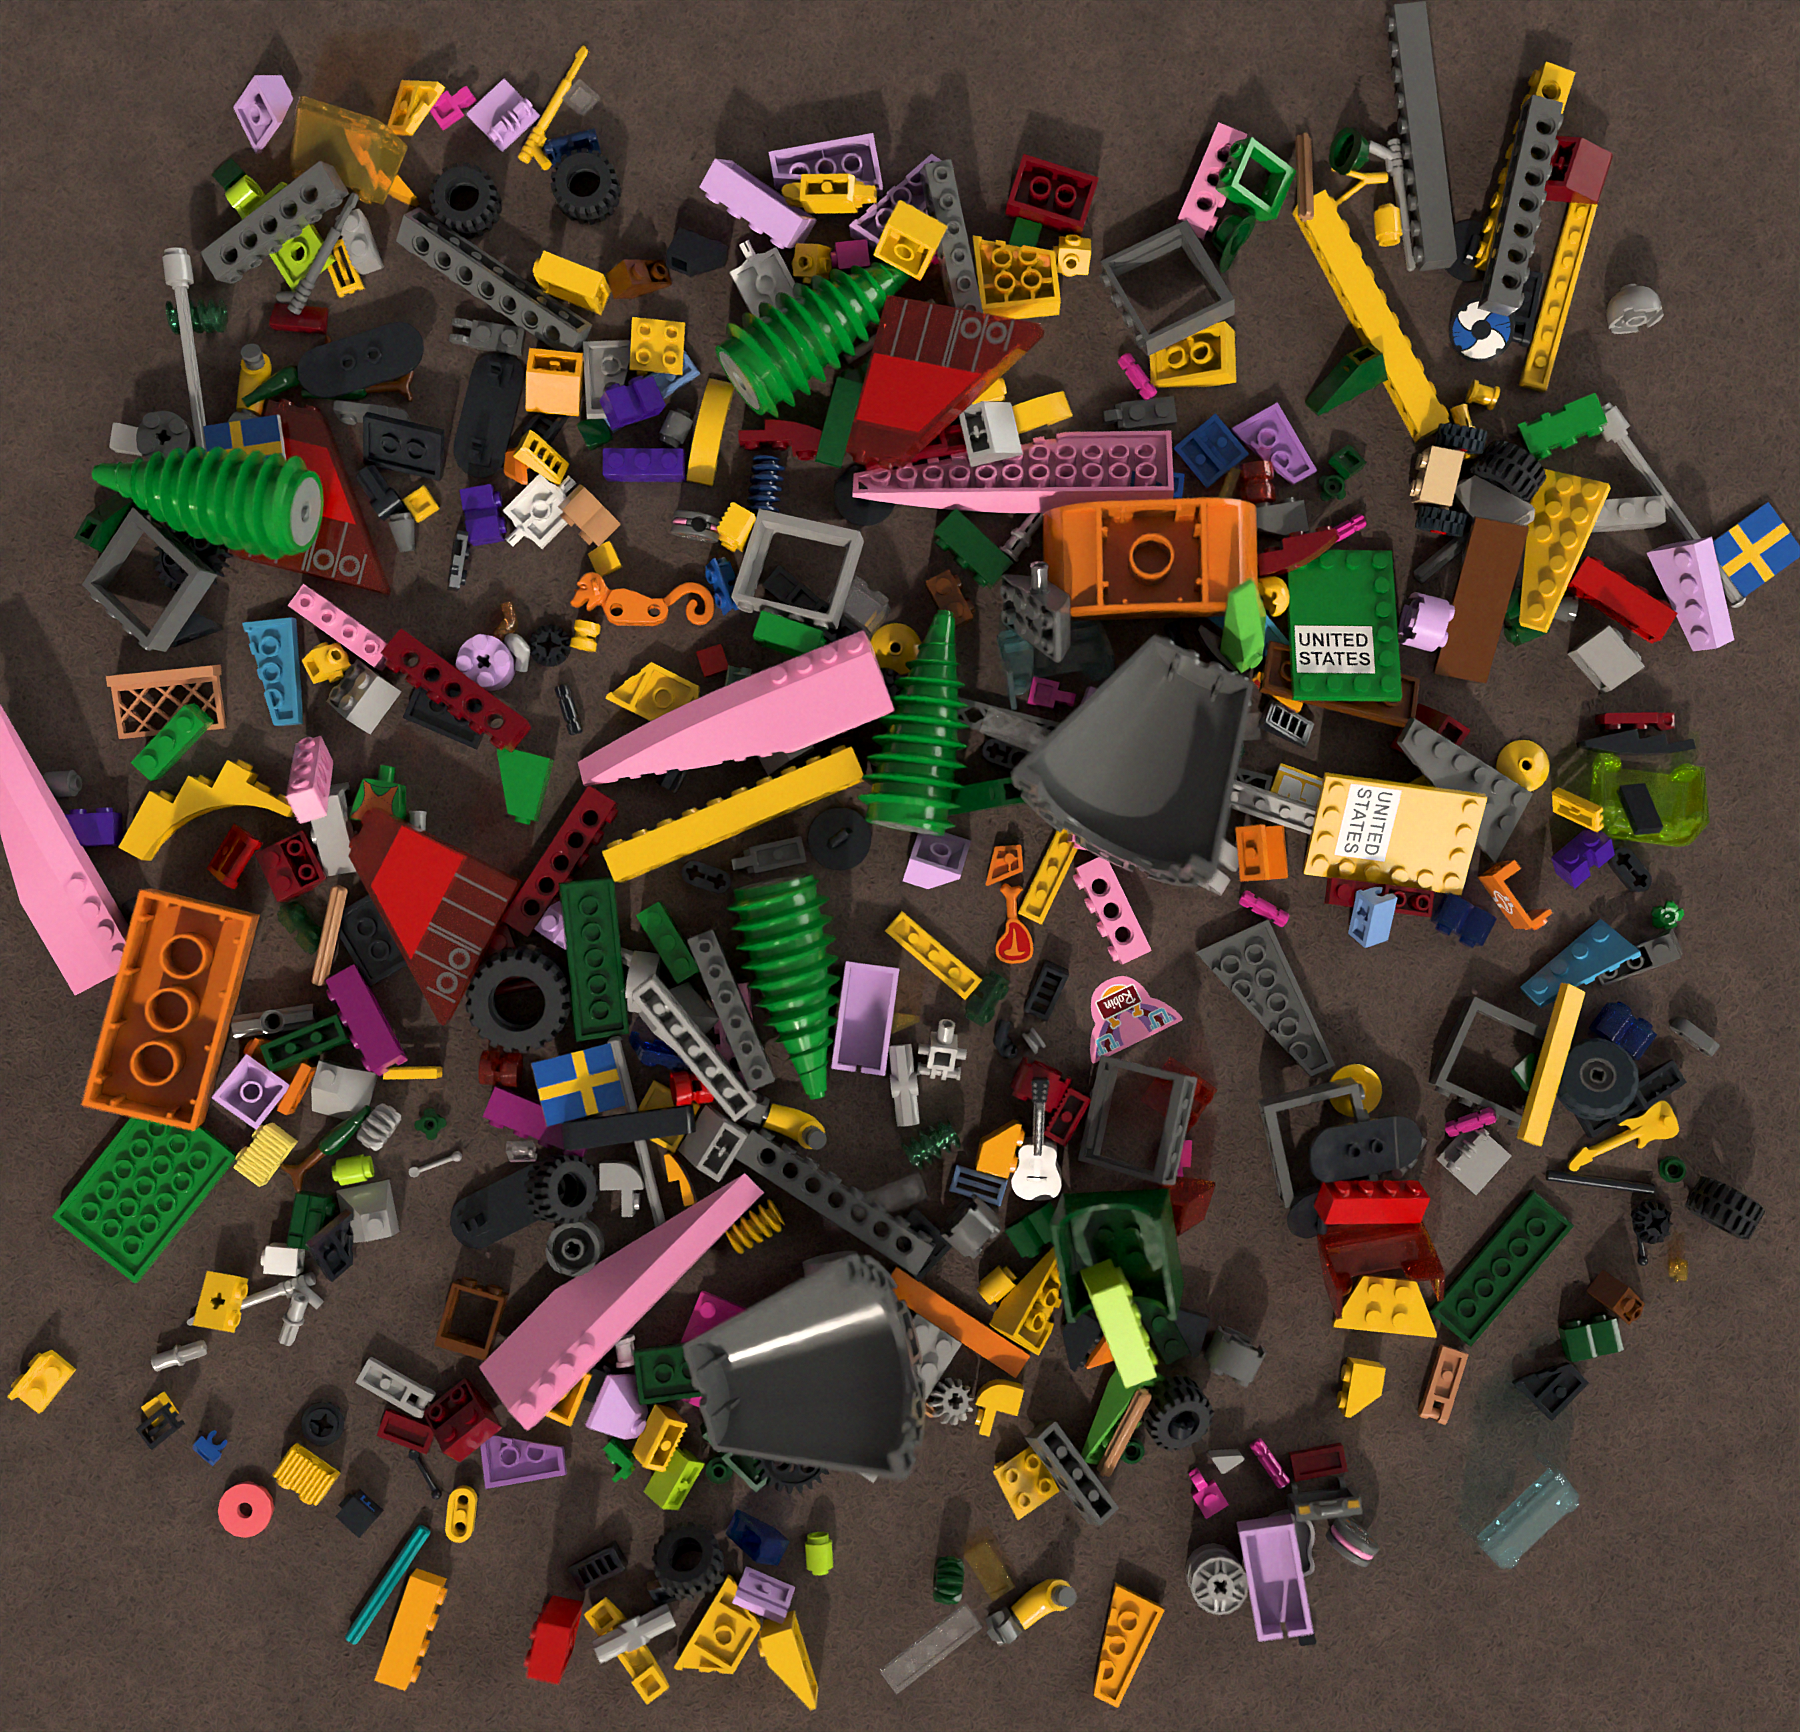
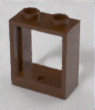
M458 1278L452 1283L434 1346L486 1361L492 1353L509 1293L503 1292V1288L498 1285L488 1284L486 1287L477 1284L478 1281L474 1278ZM461 1291L498 1301L486 1342L449 1332Z

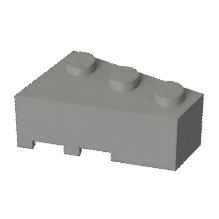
M349 782L330 785L327 815L311 820L313 827L311 828V838L313 843L318 846L319 853L317 858L324 869L326 877L355 872L362 865L357 831L353 830L351 819H349L353 806H347L345 791L350 790Z

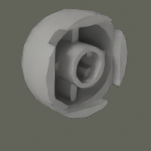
M1636 284L1623 286L1611 298L1606 309L1608 326L1614 334L1638 332V326L1647 324V328L1651 327L1664 316L1658 294L1648 287L1637 286Z

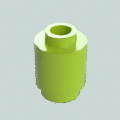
M362 1154L337 1159L336 1165L332 1166L334 1181H339V1184L343 1186L367 1181L368 1178L374 1177L371 1156L364 1157Z
M827 1532L808 1534L807 1541L805 1542L807 1570L812 1571L813 1575H825L829 1569L834 1567L832 1540L829 1539V1533Z

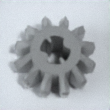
M384 1103L376 1106L358 1131L357 1139L366 1147L372 1148L375 1151L379 1150L395 1131L401 1121V1115L394 1108Z
M945 1378L944 1383L937 1382L935 1385L937 1391L930 1393L934 1401L928 1403L929 1407L937 1408L933 1411L932 1416H940L942 1424H947L949 1421L951 1425H957L959 1420H967L966 1412L974 1410L968 1405V1401L974 1400L973 1396H967L971 1387L968 1385L962 1387L961 1379H955L953 1382L951 1378ZM954 1398V1403L949 1405L948 1399Z

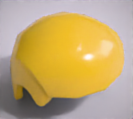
M1276 576L1258 578V593L1263 597L1264 608L1273 617L1281 615L1288 607L1290 599L1286 583Z

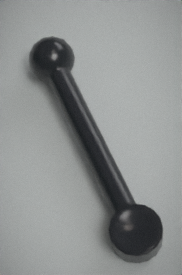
M1635 1210L1631 1212V1218H1633ZM1637 1237L1639 1250L1637 1262L1639 1265L1645 1266L1648 1264V1258L1645 1256L1643 1241Z
M415 1450L409 1451L408 1456L411 1460H415L432 1491V1498L435 1500L440 1499L442 1492L436 1488L419 1457L420 1452Z

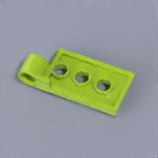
M244 175L225 192V196L243 220L288 184L281 182L265 195L251 177ZM297 206L294 209V215L297 213ZM277 221L274 224V230L277 228ZM313 223L303 228L302 233L298 237L289 239L282 244V248L278 252L269 254L292 291H295L300 280L306 277L324 242ZM303 247L304 257L298 261L296 252L298 248ZM330 253L320 274L336 261L332 253Z

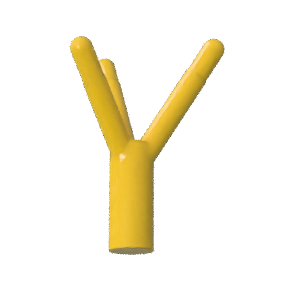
M1351 170L1346 175L1358 178L1360 182L1335 202L1338 206L1366 184L1387 183L1388 173H1359Z

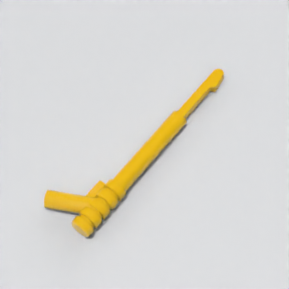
M582 46L576 53V59L565 79H562L539 122L531 131L521 152L518 154V158L524 163L529 164L534 156L543 170H548L551 167L550 160L541 150L547 139L545 132L588 54L585 46Z

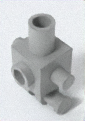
M948 1019L941 1020L938 1032L931 1031L929 1044L919 1043L918 1054L927 1055V1064L918 1062L917 1075H930V1079H935V1075L941 1076V1080H946V1078L960 1080L961 1067L954 1068L956 1059L966 1060L967 1049L958 1048L957 1035L954 1034L955 1023Z

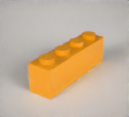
M418 1568L412 1573L375 1681L404 1691L411 1682H416L421 1670V1666L417 1665L420 1656H425L430 1644V1640L426 1639L429 1630H434L439 1618L435 1611L438 1604H443L448 1589L444 1588L447 1578Z

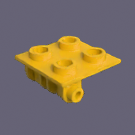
M632 317L629 370L637 371V375L641 376L647 375V372L682 375L685 322Z
M1031 1446L1006 1463L1000 1461L994 1465L995 1470L993 1473L1017 1520L1060 1491L1051 1473Z

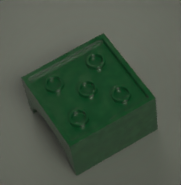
M1169 1188L1062 1193L1050 1226L1067 1322H1076L1084 1312L1094 1308L1080 1270L1111 1259L1115 1268H1121L1131 1290L1133 1301L1155 1304L1167 1312L1168 1320H1176L1184 1281Z

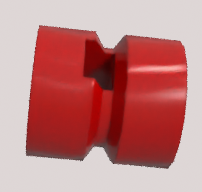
M687 1071L670 1073V1092L675 1107L689 1106L692 1101H695L697 1104L713 1102L714 1096L693 1071L691 1074H688ZM693 1082H695L696 1092H693Z

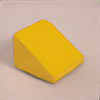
M610 540L588 553L596 573L600 574L601 577L623 568Z
M165 1391L141 1407L149 1418L170 1402L172 1405L169 1409L170 1412L176 1411L179 1414ZM163 1415L152 1423L154 1428L165 1419Z

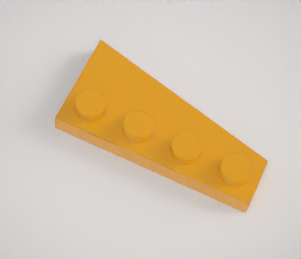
M1116 1582L1094 1682L1093 1696L1118 1708L1165 1609L1164 1606Z

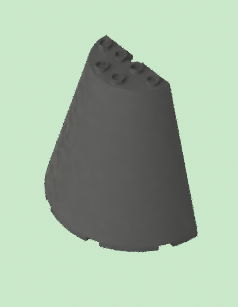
M1154 635L1014 769L1012 780L1016 788L1024 789L1021 797L1042 819L1060 833L1065 829L1068 834L1071 835L1073 833L1076 835L1075 843L1091 853L1130 872H1133L1134 868L1138 867L1140 871L1150 873L1148 878L1178 886L1196 887L1199 881L1204 885L1211 882L1218 870L1254 684L1250 683L1243 675H1234L1224 670V667L1219 663L1210 662L1205 664L1199 661L1200 657L1196 652L1189 649L1184 650L1176 646L1172 640Z
M857 1255L843 1257L683 1345L684 1357L688 1362L692 1375V1384L696 1390L699 1389L702 1393L699 1408L704 1416L707 1435L711 1440L713 1450L896 1480H904L908 1477L916 1462V1456L913 1454L914 1447H919L922 1443L926 1406L925 1380H918L917 1365L922 1363V1356L911 1314L905 1300L898 1301L893 1291L897 1284L882 1265L868 1256L858 1257Z

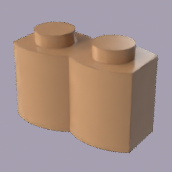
M581 484L558 506L562 511L560 517L570 527L575 524L581 530L578 535L588 545L593 542L599 547L621 525Z

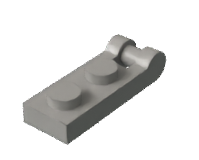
M373 1357L368 1359L355 1382L418 1418L424 1416L423 1412L426 1410L425 1407L428 1401L431 1402L436 1394L434 1390L420 1385ZM412 1393L418 1396L416 1402L409 1400Z

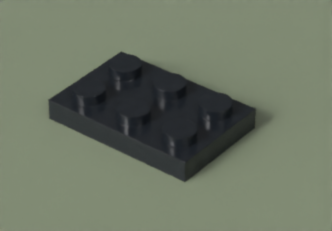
M366 412L363 416V463L368 465L374 464L377 467L440 481L444 475V429Z
M433 673L428 677V681H436L439 676ZM421 686L418 689L415 688L402 718L478 750L485 734L484 732L481 735L477 734L468 726L470 722L462 717L460 720L455 718L447 711L449 707L443 702L437 704L426 695L428 691ZM452 689L448 696L456 697L461 689ZM473 704L469 712H478L482 704Z
M375 892L343 910L338 935L369 987L376 985L418 960L415 954L410 959Z

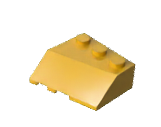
M973 235L975 276L984 319L986 315H989L987 322L1059 315L1061 299L1055 251L1026 245L1018 247L1008 245L1005 241L1000 240L992 242L982 240V237Z

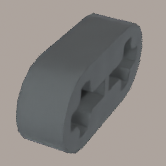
M1677 1016L1670 1025L1672 1031L1708 1057H1712L1720 1047L1715 1040L1681 1016Z

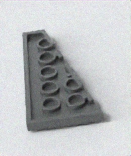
M1409 718L1396 742L1412 763L1418 766L1426 776L1425 779L1429 785L1437 788L1486 795L1487 801L1475 844L1485 853L1484 856L1489 862L1495 863L1533 793L1423 723Z
M1269 919L1195 952L1309 1076L1335 1066Z

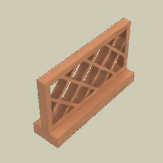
M221 665L106 676L107 687H111L119 739L156 736L161 729L157 730L148 723L157 712L165 718L167 724L189 702L193 695L205 703L202 707L204 712L210 707L217 713L218 724H212L207 730L225 729L226 719L219 675H222ZM203 682H212L214 693L209 700L197 692ZM197 683L193 688L190 685H188ZM177 685H182L190 691L183 702H180L171 695V692ZM164 686H170L167 691L164 688H162ZM154 687L164 694L156 705L144 697L149 689ZM135 689H143V690H142L141 693H139V692H138L137 690H135ZM129 690L137 697L130 707L122 703L120 691ZM167 698L179 706L171 717L160 709ZM141 700L152 708L145 719L133 711ZM131 715L141 725L135 732L126 733L125 721ZM144 727H146V728H148L150 731H142V730L144 729Z

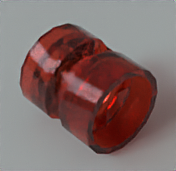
M1255 461L1239 466L1240 483L1245 484L1241 488L1242 501L1254 505L1262 502L1272 503L1276 501L1275 486L1270 483L1274 479L1273 462Z
M483 1050L479 1062V1083L496 1086L498 1082H501L502 1086L519 1087L523 1071L522 1053L506 1052L501 1056L499 1051Z

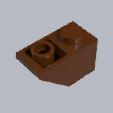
M624 259L606 274L614 299H634L672 285L664 260Z
M1604 1270L1600 1272L1587 1289V1292L1594 1299L1628 1325L1632 1321L1637 1320L1643 1312L1645 1303L1628 1286Z

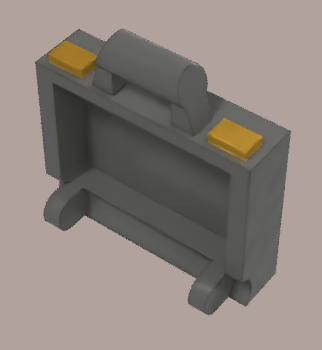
M1338 1477L1339 1488L1298 1493L1296 1482L1290 1483L1291 1493L1286 1494L1287 1508L1297 1522L1362 1514L1361 1498L1352 1486L1346 1487L1344 1477Z

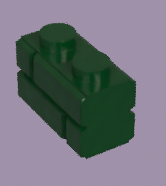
M306 1190L295 1193L287 1247L309 1250L305 1243L329 1223V1219L334 1217L336 1203L332 1202L333 1195Z

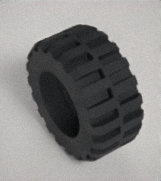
M519 946L517 949L512 947L504 948L501 952H495L490 955L472 976L466 991L468 1001L465 1004L466 1012L471 1015L469 1022L472 1027L477 1026L479 1029L477 1035L481 1039L487 1037L491 1040L489 1045L494 1048L497 1045H501L504 1047V1051L511 1053L513 1049H519V1053L528 1052L530 1048L537 1050L543 1047L547 1041L551 1042L563 1028L571 1010L569 979L565 977L566 971L563 966H558L553 956L549 955L547 957L543 955V950L535 948L534 951L528 950L527 946ZM510 976H523L534 981L541 988L545 997L544 1008L540 1015L531 1021L525 1022L515 1021L503 1015L494 999L498 984Z

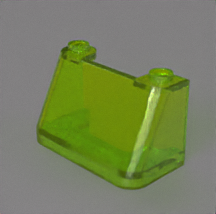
M1599 753L1595 758L1589 801L1603 807V812L1600 813L1603 815V820L1601 821L1603 828L1601 831L1608 837L1682 847L1691 844L1709 824L1705 767L1681 764L1669 775L1621 768V759L1611 753ZM1646 784L1663 824V829L1660 833L1634 835L1616 792L1620 785Z

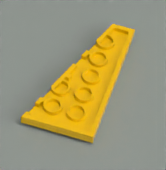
M1544 469L1546 479L1529 502L1535 508L1534 521L1527 524L1529 531L1525 547L1519 623L1523 627L1547 633L1611 488L1609 483Z

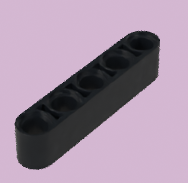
M692 1104L689 1106H672L561 1123L564 1150L592 1148L696 1132Z

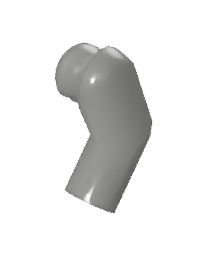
M507 634L504 643L516 656L514 669L519 672H527L530 656L529 645L518 634Z

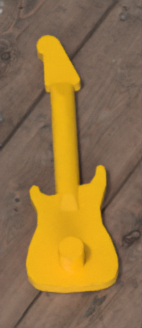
M1660 1100L1639 1116L1626 1119L1618 1125H1627L1629 1130L1589 1148L1581 1147L1568 1162V1169L1577 1171L1580 1166L1593 1161V1157L1635 1138H1638L1637 1148H1643L1648 1142L1655 1139L1673 1138L1678 1134L1679 1126L1671 1106L1666 1101Z

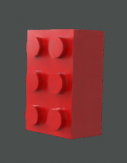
M552 1595L549 1603L543 1604L537 1621L533 1623L530 1639H533L524 1661V1666L528 1667L527 1678L554 1684L560 1683L573 1654L584 1602Z

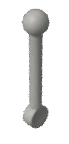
M455 1151L451 1156L419 1168L417 1166L411 1167L409 1175L417 1177L420 1172L453 1160L456 1162L460 1161L462 1154L459 1151Z

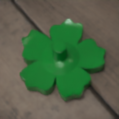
M1673 900L1666 901L1664 908L1662 905L1652 907L1650 912L1654 916L1652 918V925L1657 929L1663 926L1665 929H1673L1677 926L1676 921H1681L1684 916L1683 908H1678Z

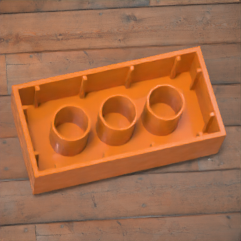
M153 888L139 891L82 1106L194 1131L205 1122L258 925L259 914Z

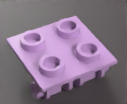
M505 79L498 83L466 113L502 152L540 117L532 108L533 105L527 98L523 99Z

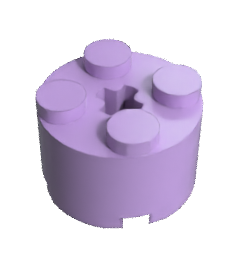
M1418 592L1412 593L1409 596L1410 599H1413L1410 606L1405 604L1400 615L1397 630L1398 634L1402 635V639H1398V642L1430 652L1436 650L1438 646L1444 647L1448 640L1446 629L1448 622L1454 616L1455 607L1449 605V602L1445 599Z
M475 635L468 639L458 652L456 660L458 670L486 691L502 689L514 677L515 658L513 653L502 641L493 636ZM485 659L491 663L488 668L483 664Z

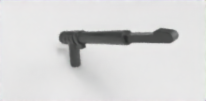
M351 193L334 227H331L306 277L300 280L295 291L277 292L276 297L279 302H291L288 306L291 312L300 315L301 309L304 308L321 270L341 235L340 231L352 208H355L359 199L357 194Z

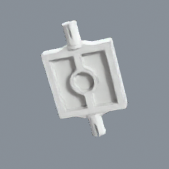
M749 240L745 241V245L741 243L739 247L742 249L747 260L742 266L732 270L730 275L750 313L759 318V304L766 302L776 308L775 297L779 292L786 293L793 298L795 282L777 247L766 253L756 254Z
M539 474L503 510L516 527L505 539L514 547L525 536L543 549L567 525L560 517L562 511L558 506L567 497L565 494L576 482L568 475L557 487Z

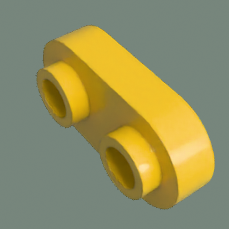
M466 1485L454 1489L448 1500L445 1532L450 1540L457 1543L466 1541L473 1533L475 1526L477 1494L473 1488ZM461 1495L467 1496V1503L460 1501ZM458 1522L464 1523V1530L458 1529Z

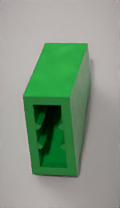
M497 748L508 814L515 816V822L530 825L531 820L538 822L554 760L518 750H513L511 753L506 748L502 751Z

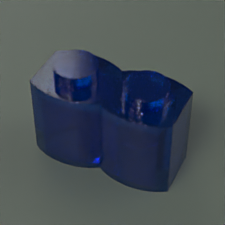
M1445 893L1431 922L1436 924L1435 929L1448 936L1453 933L1460 937L1459 942L1473 949L1474 946H1483L1497 917L1452 893Z
M1619 1001L1617 1003L1607 1002L1589 1028L1602 1039L1620 1045L1632 1056L1633 1060L1639 1061L1657 1036L1651 1030L1653 1025L1643 1018L1639 1017L1636 1019L1630 1014L1632 1010L1624 1003Z

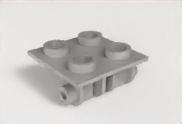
M1483 1127L1467 1133L1461 1131V1135L1456 1136L1436 1158L1438 1162L1475 1195L1482 1190L1511 1157L1504 1148L1488 1135L1489 1132Z

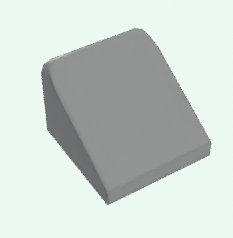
M114 422L110 438V449L118 453L143 456L137 448L136 434L138 427Z
M1238 1449L1207 1451L1222 1474H1225L1244 1461Z

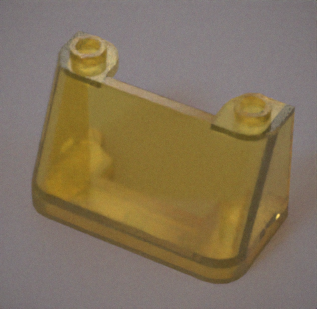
M300 96L295 109L289 169L293 172L292 176L297 179L317 162L322 161L334 166L344 185L352 188L359 196V200L367 204L376 202L384 205L408 146L388 126L374 118L312 98Z

